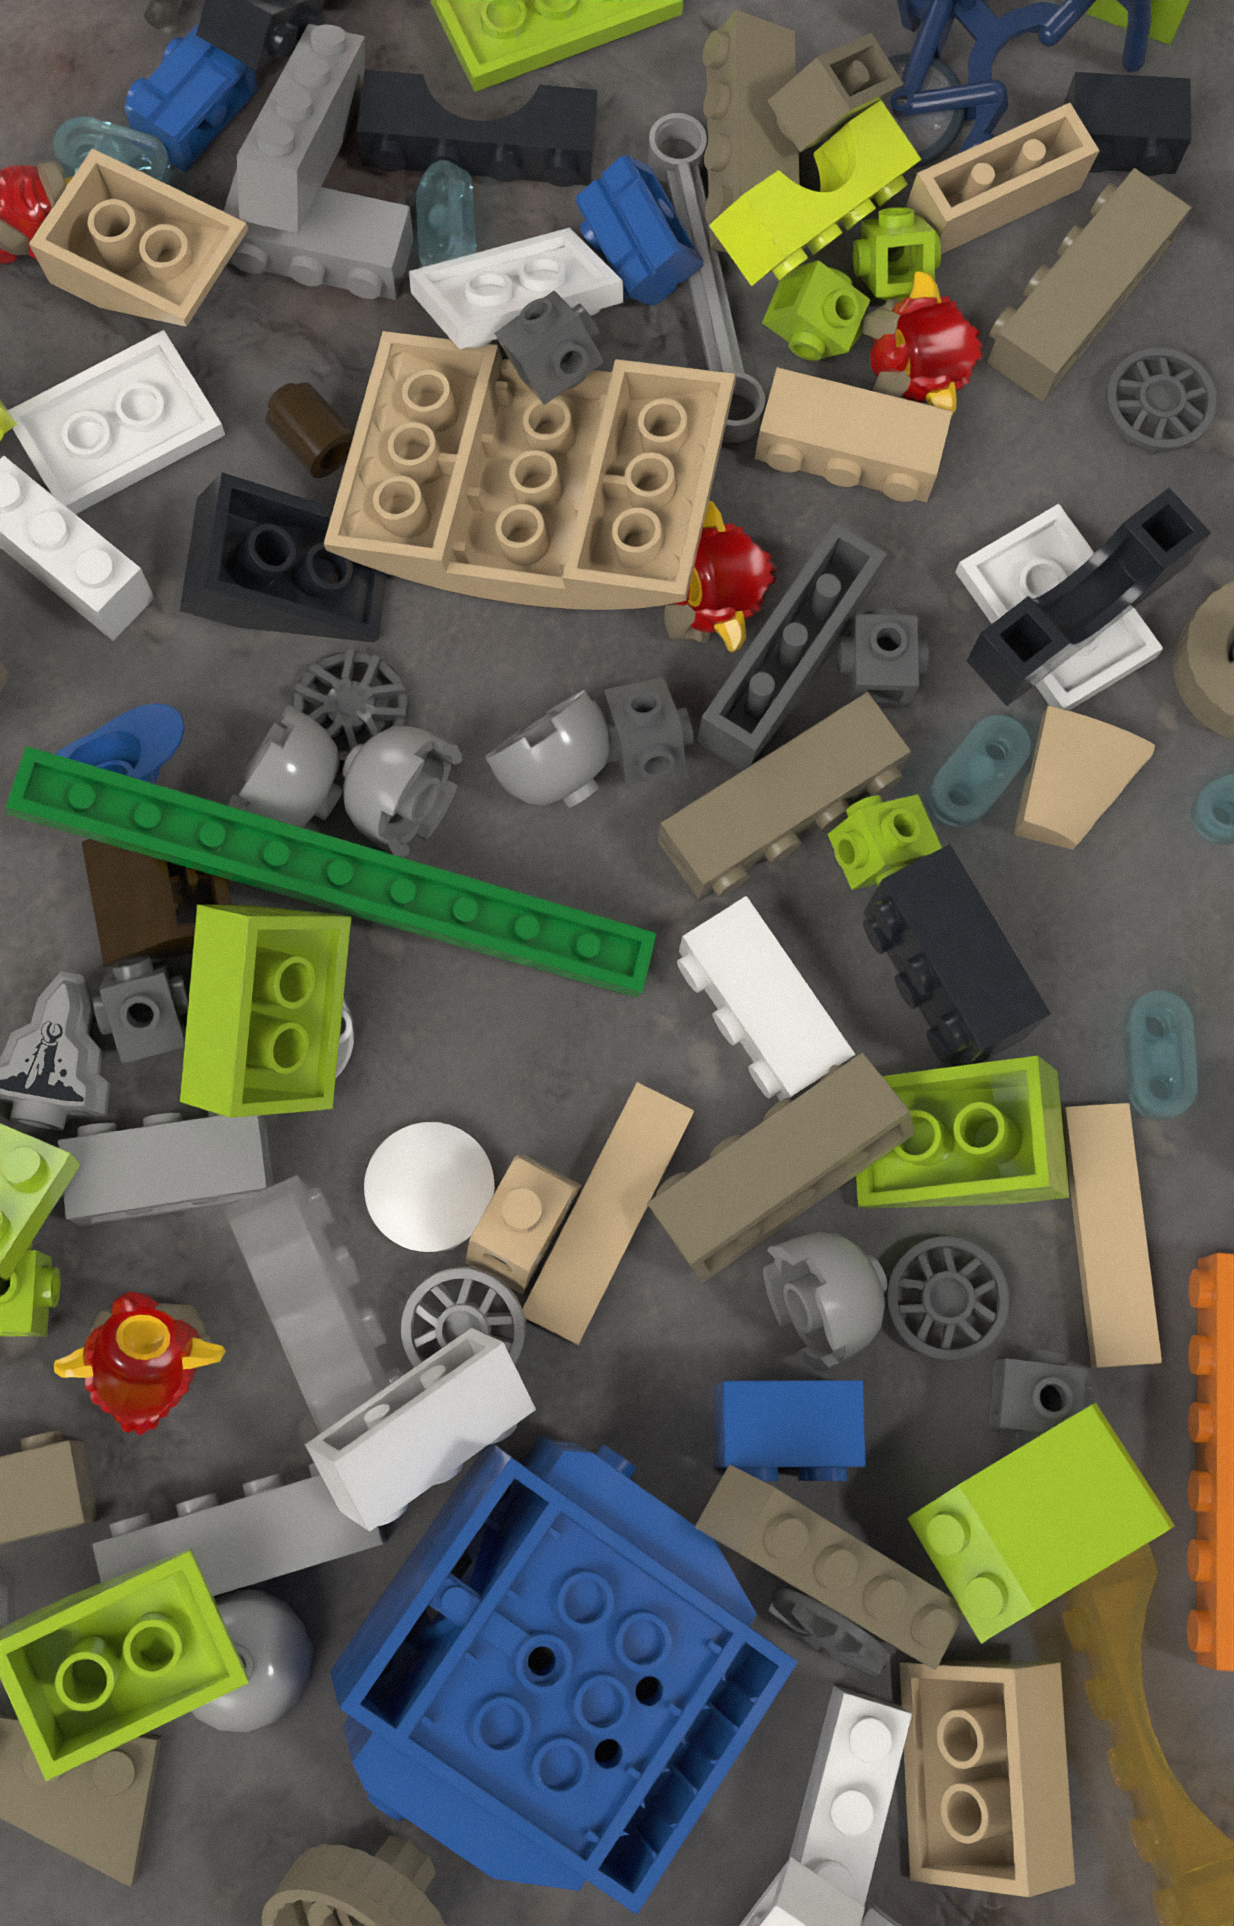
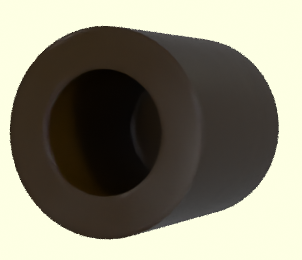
M302 382L296 385L288 383L273 393L268 401L269 410L266 414V424L312 477H326L347 462L354 432L310 383Z

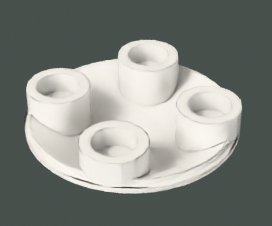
M439 1122L412 1124L390 1135L373 1154L367 1167L364 1181L366 1205L376 1226L396 1244L420 1252L452 1250L470 1238L491 1201L495 1190L491 1163L479 1143L463 1130Z

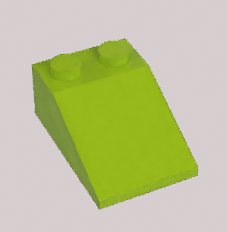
M1038 1055L882 1076L910 1111L915 1134L856 1175L859 1208L1007 1205L1069 1198L1058 1071Z
M1097 1403L1088 1406L960 1483L907 1518L980 1643H983L1175 1527Z
M192 1548L71 1594L3 1626L0 1630V1679L45 1781L248 1684L250 1681Z

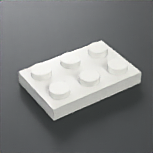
M570 227L409 271L411 294L459 349L488 345L494 339H497L494 333L519 316L527 304L536 299L544 298L554 290L571 308L580 303L590 316L598 313L602 308L623 303V280Z
M164 330L8 410L17 423L12 430L50 494L74 514L91 507L225 436L222 423Z
M1057 504L960 561L955 573L992 624L1027 596L1036 598L1054 588L1095 553L1062 507ZM1133 608L1035 686L1049 706L1069 711L1157 658L1163 647L1135 608Z

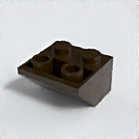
M92 839L82 842L103 967H110L120 961L148 955L151 960L191 954L194 948L197 905H232L226 878Z

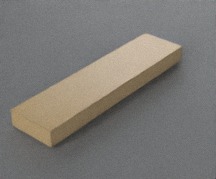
M638 1082L636 1083L522 1309L526 1320L579 1346L648 1207L647 1203L652 1199L694 1114V1110Z
M1119 1103L1065 1107L1061 1110L1091 1369L1162 1363L1130 1104Z

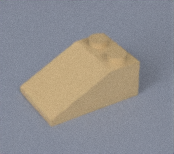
M92 148L29 245L51 284L99 308L187 327L249 229L246 222Z

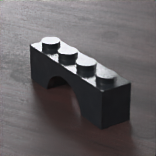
M365 69L357 126L362 166L376 167L387 172H396L403 169L433 172L444 177H454L460 174L491 177L501 182L528 180L549 182L558 187L588 186L592 181L597 128L598 90L539 85L531 99L516 112L500 119L477 121L459 117L443 108L431 95L423 74Z
M1169 487L1123 522L1108 541L1065 580L1039 597L1030 598V596H1027L983 630L967 659L968 664L1008 707L1186 568L1206 542L1211 532Z

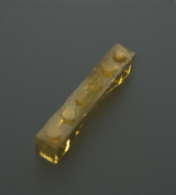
M1149 1543L1067 1591L1065 1594L1070 1610L1063 1612V1621L1074 1650L1077 1653L1084 1651L1092 1675L1091 1679L1085 1680L1087 1698L1095 1717L1099 1722L1106 1720L1115 1748L1107 1750L1108 1763L1120 1791L1125 1792L1129 1790L1137 1818L1129 1821L1130 1831L1142 1861L1145 1864L1152 1862L1160 1890L1153 1891L1152 1898L1161 1925L1234 1926V1841L1224 1835L1198 1809L1169 1768L1152 1729L1142 1681L1141 1642L1146 1608L1158 1574Z

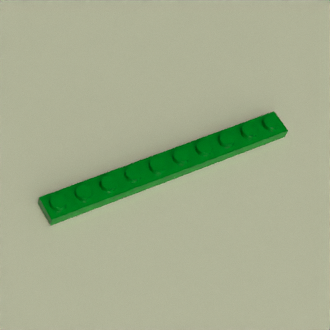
M29 746L25 747L6 804V814L9 816L634 998L643 993L656 938L655 932Z

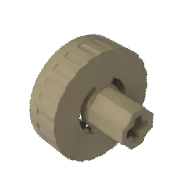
M1234 582L1223 585L1219 590L1211 593L1197 608L1182 629L1173 655V673L1176 687L1187 708L1207 728L1234 740V661L1230 662L1229 651L1234 641Z
M389 1836L374 1857L362 1850L338 1844H321L318 1847H311L305 1850L266 1902L261 1917L262 1926L447 1925L441 1918L437 1908L424 1893L436 1874L429 1854L419 1850L409 1839L398 1836Z

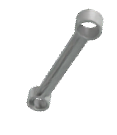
M671 113L659 118L650 130L648 165L652 168L658 179L667 183L671 203L704 260L703 266L689 277L688 281L707 368L709 371L735 374L736 382L733 395L746 398L755 409L754 413L744 420L734 421L727 419L722 441L739 443L750 439L759 430L765 407V393L755 378L744 373L718 252L710 248L709 221L705 217L706 198L700 176L704 167V155L707 144L706 131L703 125L694 117L684 113ZM680 139L690 143L696 149V152L687 158L674 159L664 155L658 149V146L667 140Z

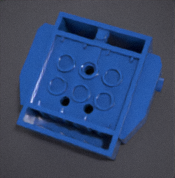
M541 1436L521 1463L496 1444H490L482 1449L330 1670L339 1709L349 1715L343 1729L352 1763L364 1790L368 1792L366 1797L378 1809L397 1821H401L403 1817L491 1878L579 1891L587 1880L637 1915L798 1661L750 1627L757 1613L716 1541L696 1529L695 1525L630 1480L637 1467L604 1444L595 1455L576 1442L553 1441ZM465 1551L471 1558L472 1563L462 1578L459 1579L450 1572ZM428 1604L438 1611L436 1616L425 1609ZM540 1646L550 1648L552 1658L547 1667L541 1670L529 1668L528 1657L535 1648ZM644 1677H656L658 1687L655 1694L649 1699H638L635 1693L638 1682ZM605 1739L616 1740L617 1752L614 1757L605 1762L597 1761L594 1756L597 1745Z

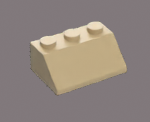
M1006 1659L940 1661L936 1671L920 1661L899 1663L901 1704L903 1708L912 1713L904 1744L910 1881L1023 1897H1032L1075 1884L1061 1662Z

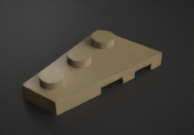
M0 1714V1818L117 1881L132 1887L137 1882L162 1736L143 1734L45 1781L18 1717Z

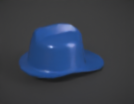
M153 703L137 706L117 716L91 734L61 748L55 755L155 784L159 775V768L171 759L182 742L185 731L183 718L170 705Z

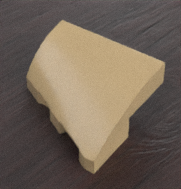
M1048 705L1042 714L1031 771L1025 778L1013 835L1074 850L1132 778L1152 757L1155 744L1106 722Z

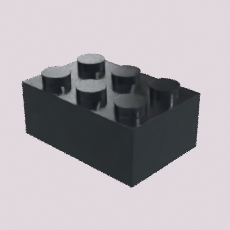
M950 844L881 880L864 911L867 918L863 921L865 933L871 945L879 954L887 952L899 973L894 977L897 989L911 1009L919 1007L931 1028L926 1032L929 1044L943 1064L951 1062L954 1067L981 1063L1025 1039L1051 1014Z

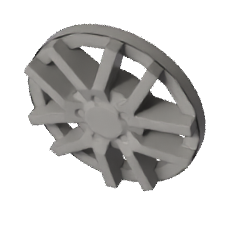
M473 1266L453 1267L431 1275L412 1293L402 1315L401 1338L406 1355L415 1368L425 1361L417 1349L418 1346L437 1338L439 1345L443 1348L470 1328H473L504 1342L507 1350L510 1351L509 1355L515 1365L524 1346L526 1319L517 1297L503 1282L502 1278ZM452 1279H464L458 1299L442 1282ZM474 1280L490 1287L481 1305L469 1301ZM430 1289L446 1306L442 1314L421 1301ZM497 1293L503 1298L510 1312H489V1308ZM415 1312L434 1326L414 1337L413 1333ZM514 1324V1339L491 1335V1325Z

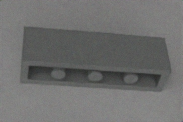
M837 522L833 523L702 716L697 739L699 745L741 771L759 761L837 644L839 637L843 635L855 614H857L876 586L888 553Z

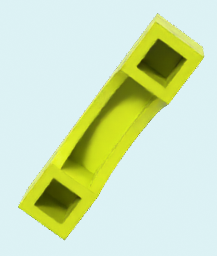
M882 100L845 124L813 153L820 175V192L798 185L778 170L740 196L709 225L751 286L771 272L780 281L808 259L803 251L805 247H808L814 256L843 233L838 227V223L841 222L848 231L876 209L871 199L874 198L879 207H881L909 185L902 175L917 164L921 158Z

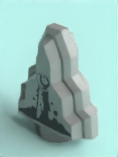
M60 971L38 997L31 1023L11 1032L3 1054L0 1056V1100L13 1104L10 1120L42 1129L63 1131L67 1114L107 1116L111 1084L100 1076L103 1051L89 1036L94 1008L87 981L83 975Z

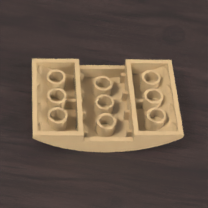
M383 331L326 533L324 546L327 551L351 561L406 580L460 594L515 604L565 609L616 610L663 606L686 601L735 387V374L615 359L612 372L593 370L579 385L566 389L544 405L520 379L511 361L502 359L498 345L488 344L483 347L459 349L451 339Z

